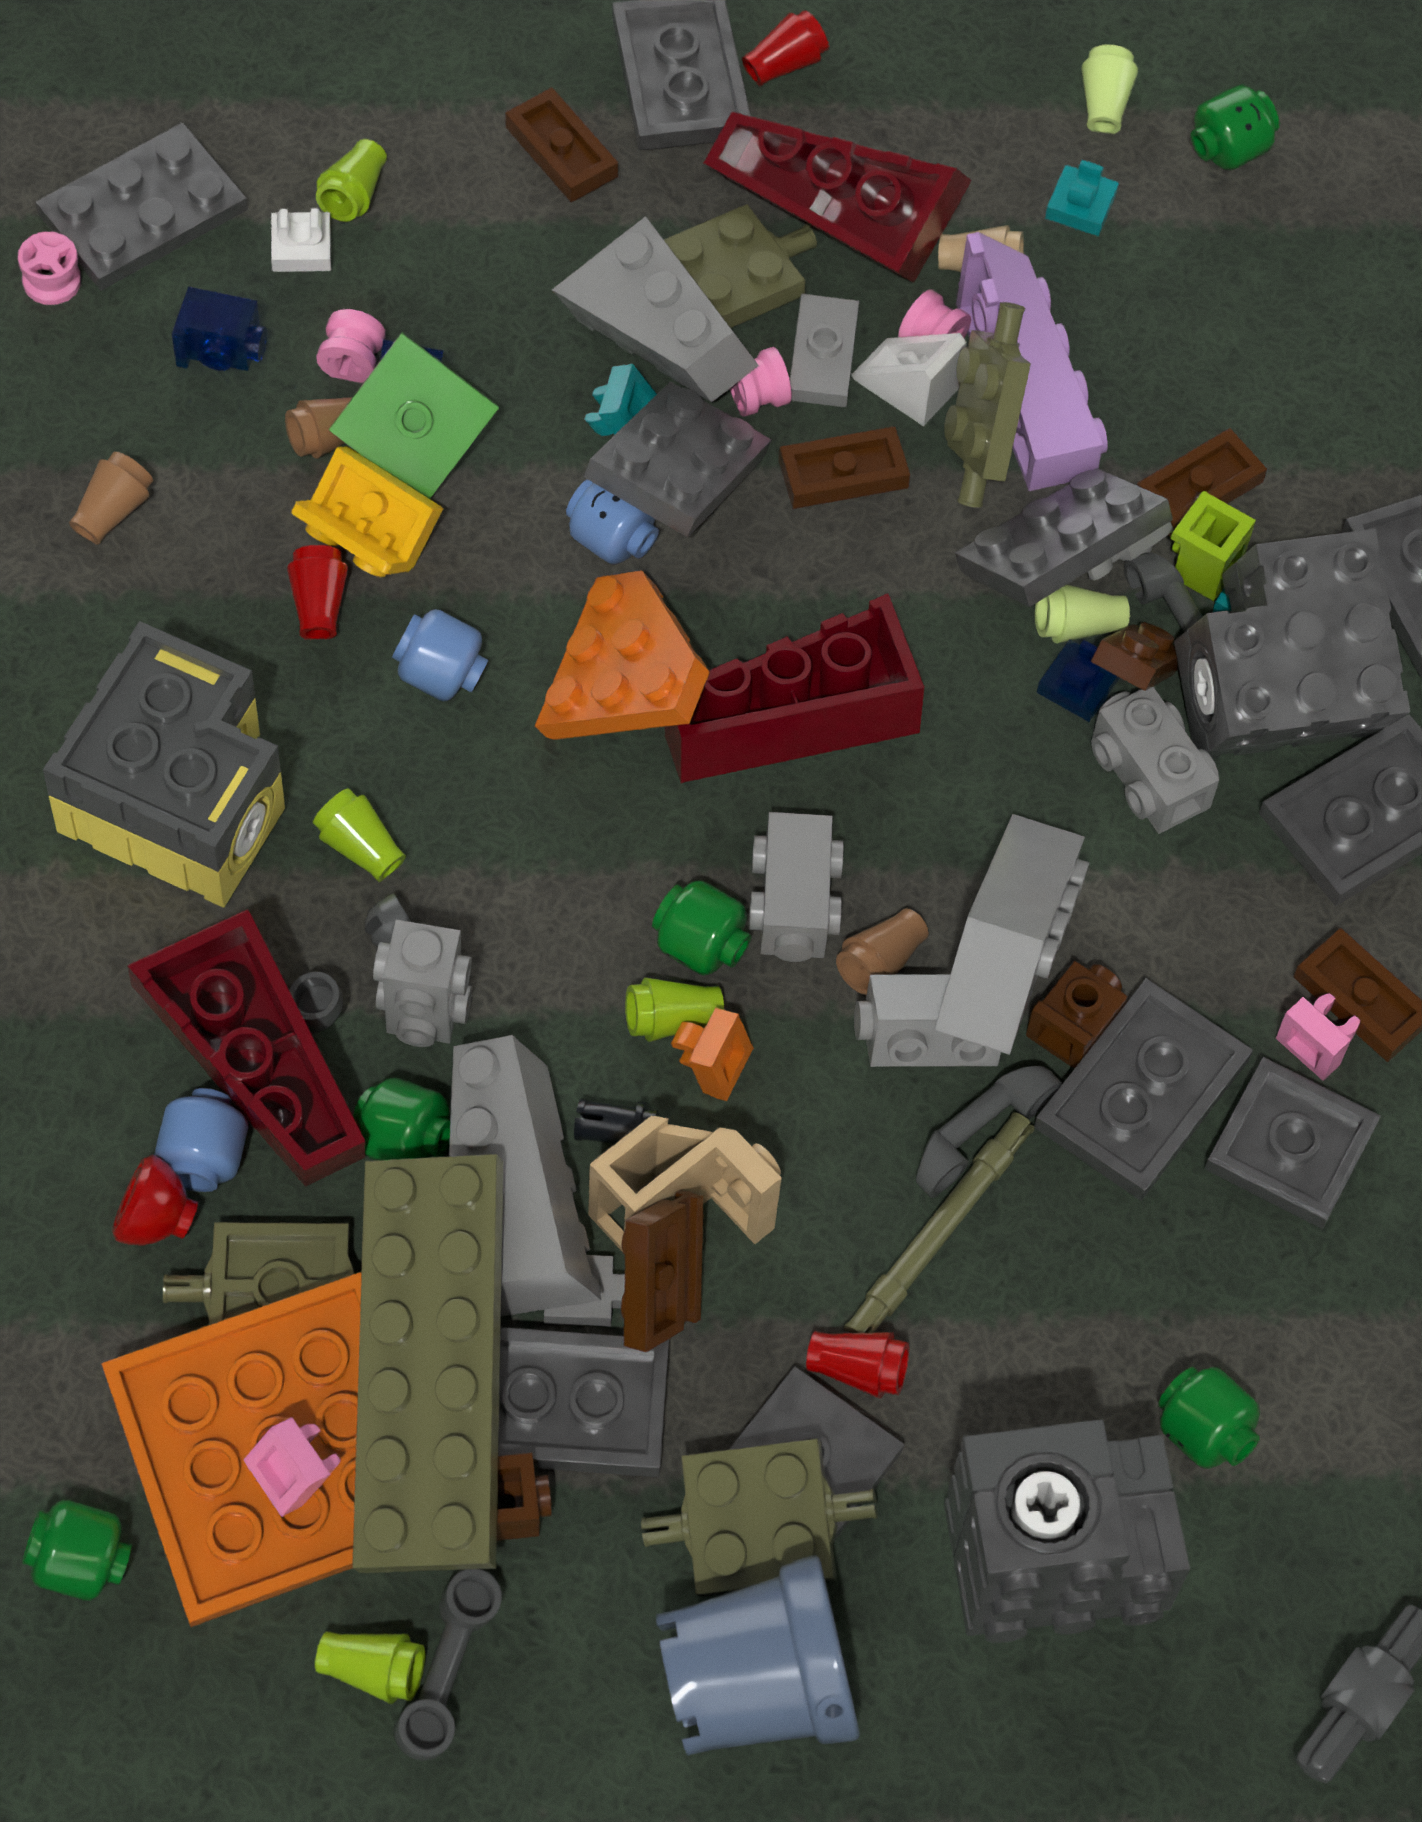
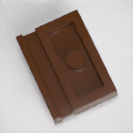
M679 1190L675 1192V1200L663 1199L626 1219V1226L622 1237V1251L625 1255V1291L621 1300L625 1347L647 1353L683 1331L684 1322L696 1323L701 1320L703 1195Z

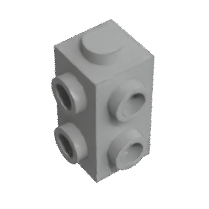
M1152 687L1147 691L1141 689L1133 694L1127 691L1121 692L1111 697L1102 705L1091 741L1092 750L1100 766L1108 772L1114 770L1125 785V797L1128 805L1139 819L1148 818L1155 830L1160 834L1211 808L1219 783L1217 767L1211 756L1203 749L1198 750L1185 732L1183 719L1172 703H1164L1157 691Z
M769 812L766 836L754 835L752 873L764 874L763 892H751L749 930H761L760 954L775 955L779 959L789 962H801L811 957L824 958L827 935H839L841 897L830 896V878L841 879L843 841L832 840V816Z
M396 920L391 942L379 943L374 963L373 980L379 981L376 1009L385 1011L387 1033L395 1034L400 1041L408 1045L427 1047L433 1045L434 1041L450 1044L454 1024L467 1023L473 989L472 986L468 985L472 958L463 956L461 953V930Z
M870 975L866 1001H857L855 1004V1036L857 1040H866L870 1067L998 1066L1001 1052L934 1030L950 975Z

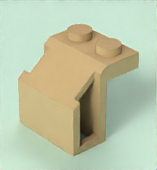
M650 1116L590 1164L588 1215L622 1251L624 1231L609 1214L623 1204L625 1207V1230L626 1219L663 1199L673 1201L675 1200V1192L685 1190L703 1195V1204L712 1198L747 1237L756 1244L775 1228L782 1180L780 1176L781 1170L774 1157L762 1145L755 1143L751 1146L737 1130L718 1128L716 1131L710 1132L668 1124V1118Z

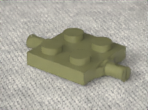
M747 204L664 239L730 328L801 297V294H805V279L789 258L817 247L815 234L812 229L810 230L809 225H804L802 228L781 237L775 236L766 230Z
M1000 302L994 333L971 330L968 347H964L961 350L957 361V379L960 386L956 405L950 406L947 411L944 433L948 441L947 445L964 461L963 467L965 472L957 501L969 507L983 506L982 502L987 479L1005 481L1031 366V363L1021 356L1020 344L1017 342L1025 308L1015 303Z
M214 1223L213 1254L205 1268V1274H164L163 1303H204L209 1325L354 1275V1270L349 1260V1224Z
M811 1439L682 1456L685 1497L681 1508L682 1514L650 1518L642 1517L641 1529L648 1531L669 1528L666 1531L642 1533L645 1547L685 1541V1545L692 1556L696 1595L705 1596L731 1593L779 1577L780 1569L784 1565L813 1555L820 1558L825 1581L837 1580L833 1542L838 1527L837 1522L868 1518L877 1519L878 1510L875 1505L850 1508L851 1505L876 1503L874 1488L867 1491L834 1495L824 1473L821 1441Z

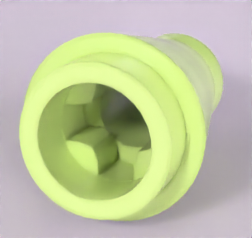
M1117 45L1097 46L1089 52L1088 59L1082 64L1088 111L1087 127L1090 131L1114 134L1121 129L1122 116L1138 73V68L1133 62V54L1124 47Z
M1065 585L1035 604L1037 632L1040 637H1052L1054 643L1109 632H1118L1128 627L1130 608L1126 596L1109 595L1072 585Z

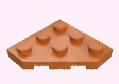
M642 570L596 578L594 585L588 592L587 602L574 633L568 640L566 652L554 681L546 693L545 702L535 724V727L545 737L557 740L690 723L710 672L703 660L694 652L689 643L690 639L676 616L667 608L662 600L663 595L658 587Z

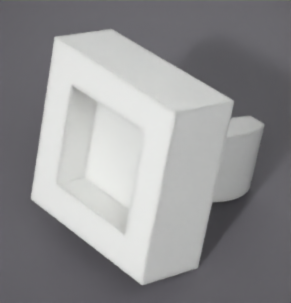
M311 208V211L307 213H288V209H280L278 213H271V261L273 272L331 271L330 212H321L318 208Z

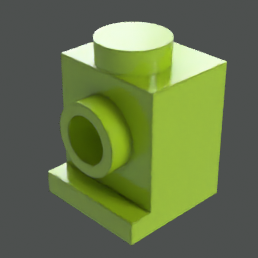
M1203 491L1172 532L1171 540L1175 541L1172 551L1179 554L1175 567L1180 572L1184 585L1214 601L1224 588L1222 574L1246 553L1256 520Z

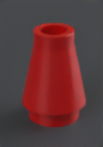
M806 10L798 15L789 13L750 53L742 57V64L746 72L760 87L772 79L819 62L821 59L820 54L829 48L828 40L822 27L811 13Z
M327 545L300 547L293 552V562L287 566L300 623V636L304 639H332L337 635V618L348 566L342 562V553L337 548Z
M814 1331L807 1351L806 1369L807 1371L821 1373L879 1399L885 1393L899 1395L902 1391L908 1368L909 1343L895 1340L893 1332L828 1334Z

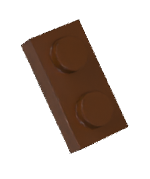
M553 87L505 112V127L570 202L618 177V161Z
M895 426L779 447L778 461L792 509L909 488L910 472Z
M1228 428L1139 481L1137 486L1168 499L1173 517L1171 525L1174 531L1203 491L1228 504L1263 483L1267 468L1234 431Z
M1142 622L1140 627L1132 624L1102 639L1091 660L1092 663L1144 691L1173 676L1179 668L1176 649L1172 645L1174 637L1160 627Z
M1342 928L1337 930L1298 965L1293 978L1317 999L1329 993L1335 997L1330 1011L1344 1024L1355 1015L1360 1020L1355 1034L1386 1062H1389L1422 1031V1000Z

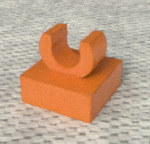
M715 1008L705 1028L694 1023L682 1022L671 1042L673 1048L684 1050L679 1062L692 1068L702 1092L724 1101L728 1100L753 1050L739 1014Z

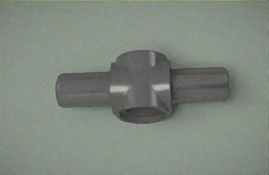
M1412 1605L1403 1608L1376 1647L1365 1645L1359 1648L1357 1646L1322 1694V1706L1327 1714L1296 1756V1763L1304 1770L1307 1776L1324 1784L1332 1781L1361 1739L1365 1741L1379 1740L1416 1690L1413 1688L1414 1680L1410 1672L1422 1657V1609Z

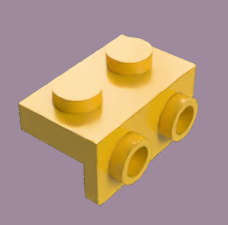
M347 446L336 448L312 499L296 501L291 513L307 524L305 531L310 536L331 546L339 544L355 555L353 562L359 568L372 575L385 577L386 574L409 572L415 566L444 508Z

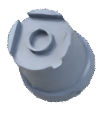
M809 1556L784 1565L780 1569L779 1577L686 1608L656 1615L657 1626L662 1631L676 1628L678 1634L677 1637L660 1640L677 1722L683 1721L684 1728L698 1725L700 1733L699 1736L682 1739L687 1756L720 1748L816 1736V1739L822 1744L848 1742L859 1738L860 1731L824 1573L818 1556Z

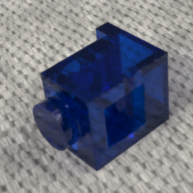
M188 287L172 331L176 366L188 369L192 359L200 361L203 365L213 370L224 371L231 367L248 371L252 360L260 362L266 349L268 331L267 327L260 326L257 301Z

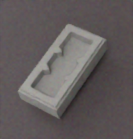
M801 294L790 376L791 401L846 407L858 316V300Z

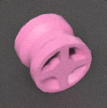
M41 232L32 235L23 242L18 251V263L22 272V284L26 294L34 301L45 305H57L75 296L81 286V272L78 268V255L74 243L65 235L57 232ZM42 270H49L53 274L44 275L42 274Z
M927 290L913 303L906 313L899 328L898 336L911 337L961 333L963 338H965L971 324V316L962 309L951 310L944 305V299L934 290Z
M353 309L338 310L333 312L328 319L326 335L329 339L323 341L319 347L317 364L330 377L363 383L377 365L374 353L379 352L383 346L386 337L385 329L373 316L362 311Z
M775 347L760 351L758 357L754 359L759 366L730 388V393L743 417L757 413L762 405L770 403L775 407H780L791 402V385L782 356Z

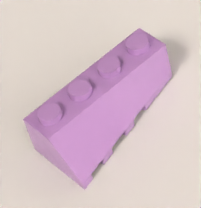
M980 232L967 234L956 304L958 309H962L971 316V324L967 332L969 338L971 330L995 332L1000 302L1015 303L1025 308L1017 342L1020 344L1021 356L1030 362L1031 366L1012 449L1029 491L1068 483L1077 474L1099 467L1101 454L1107 451V435L1101 419H1093L1087 405L1088 388L1083 373L1080 370L1074 371L1069 360V341L1066 330L1061 323L1055 324L1051 315V299L1048 285L1043 277H1036L1027 255Z

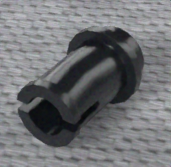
M580 1098L577 1106V1113H580V1118H575L574 1139L578 1141L590 1140L616 1144L650 1116L659 1117V1111L647 1109V1103L641 1101L638 1102L637 1107L591 1102Z

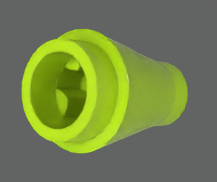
M369 139L359 140L351 151L318 177L316 201L323 212H330L331 218L338 221H351L368 210L380 171L387 160L384 149L378 143Z
M349 788L342 790L331 798L313 820V824L321 831L319 835L321 841L369 872L378 882L383 881L395 871L406 858V855L396 846L366 796L360 795L357 797Z
M644 978L641 984L629 985L625 997L626 1021L630 1035L632 1037L645 1036L648 1042L675 1035L682 1022H690L704 1027L707 1025L715 1008L724 1010L723 995L719 986L704 987Z
M326 1631L321 1637L317 1648L315 1669L317 1673L339 1679L389 1704L395 1703L398 1698L411 1701L421 1683L425 1664V1649L422 1644L412 1643L408 1634H338Z

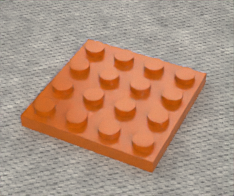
M362 1272L101 1363L190 1627L352 1569ZM292 1417L299 1428L307 1424H316L320 1432L311 1441V1446L321 1460L337 1454L340 1463L302 1507L281 1517L244 1462V1458L271 1427Z

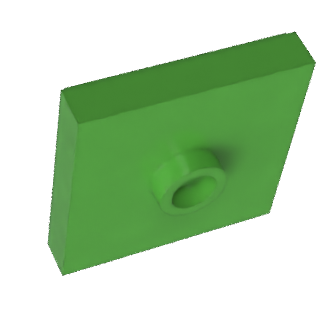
M401 332L331 425L329 431L359 454L430 499L499 409V406Z

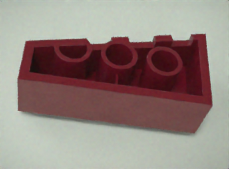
M731 112L704 161V164L724 177L913 283L972 181L955 167L939 163L933 164L913 159L907 155L857 145L848 140L836 137L830 138L806 132L800 128L736 112Z
M887 593L869 601L868 610L846 618L843 613L822 621L820 623V630L793 642L787 636L766 645L765 654L745 663L736 658L709 670L710 673L690 723L665 726V737L680 783L919 734L924 685L890 596Z
M248 909L127 965L131 986L220 1089L231 1098L232 1103L242 1112L245 1118L305 1187L365 1158V1140Z

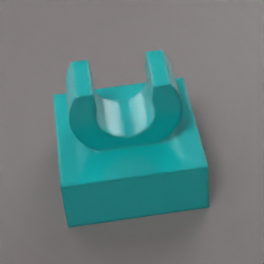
M1081 160L1079 169L1065 165L1048 203L1045 219L1099 236L1117 195L1119 182L1102 177L1104 167L1085 160Z
M633 364L613 366L608 384L594 389L592 394L601 405L599 412L586 414L585 421L594 432L601 436L613 433L615 435L657 394Z

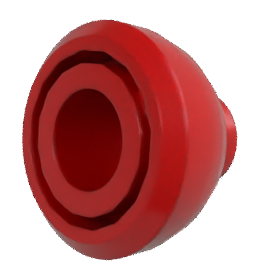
M152 1154L143 1158L136 1168L116 1214L112 1233L117 1242L127 1245L143 1246L154 1244L170 1235L183 1239L193 1221L198 1202L187 1198L183 1181L174 1169L163 1159Z

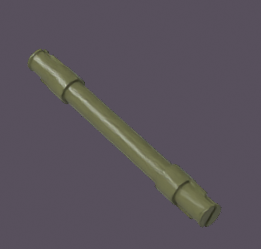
M1012 1113L1010 1119L994 1139H989L972 1160V1167L886 1275L882 1274L867 1292L865 1302L850 1321L843 1326L844 1331L849 1333H874L886 1316H891L906 1298L907 1290L990 1184L1002 1176L1013 1162V1155L1027 1137L1034 1132V1126L1029 1125L1031 1122L1025 1116L1019 1113Z

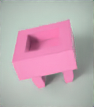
M1330 993L1319 997L1314 1005L1302 997L1285 1013L1276 1039L1322 1081L1340 1066L1360 1023V1020L1355 1015L1342 1026L1334 1025L1325 1017L1331 1010L1335 997Z
M292 1417L271 1427L244 1458V1462L281 1517L302 1507L340 1463L337 1454L321 1460L311 1446V1441L320 1432L316 1424H307L299 1428Z

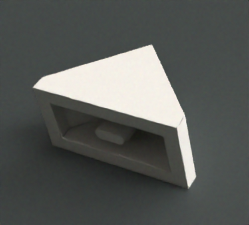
M961 333L886 338L851 376L855 381L924 426L959 389L957 361L961 350L966 347V341Z

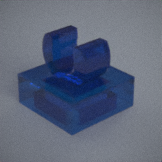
M1069 639L1039 681L1037 693L1090 722L1120 677L1091 662L1098 647L1086 640L1078 644Z

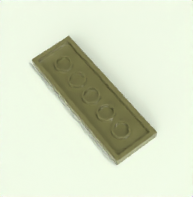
M497 1154L365 1161L352 1566L359 1573L496 1568L503 1160Z

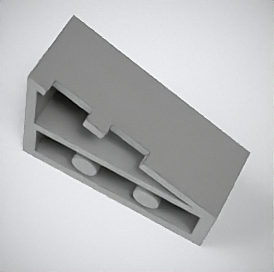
M646 216L552 289L573 316L592 331L595 329L613 340L623 350L630 354L635 353L650 362L658 371L710 402H713L759 366Z

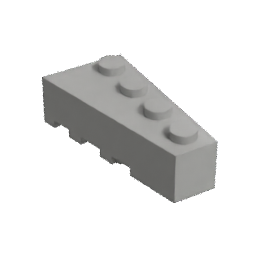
M1012 814L968 914L934 1029L935 1031L1010 1055L1038 976L1048 979L1077 898L1080 896L1090 862L1078 859L1085 839L1084 836Z
M513 1035L453 1046L449 1157L497 1154L503 1160L501 1317L602 1300L597 1279L591 1275L586 1252L590 1250L585 1226L579 1222L572 1194L576 1192L572 1169L566 1165L560 1141L564 1139L548 1066Z

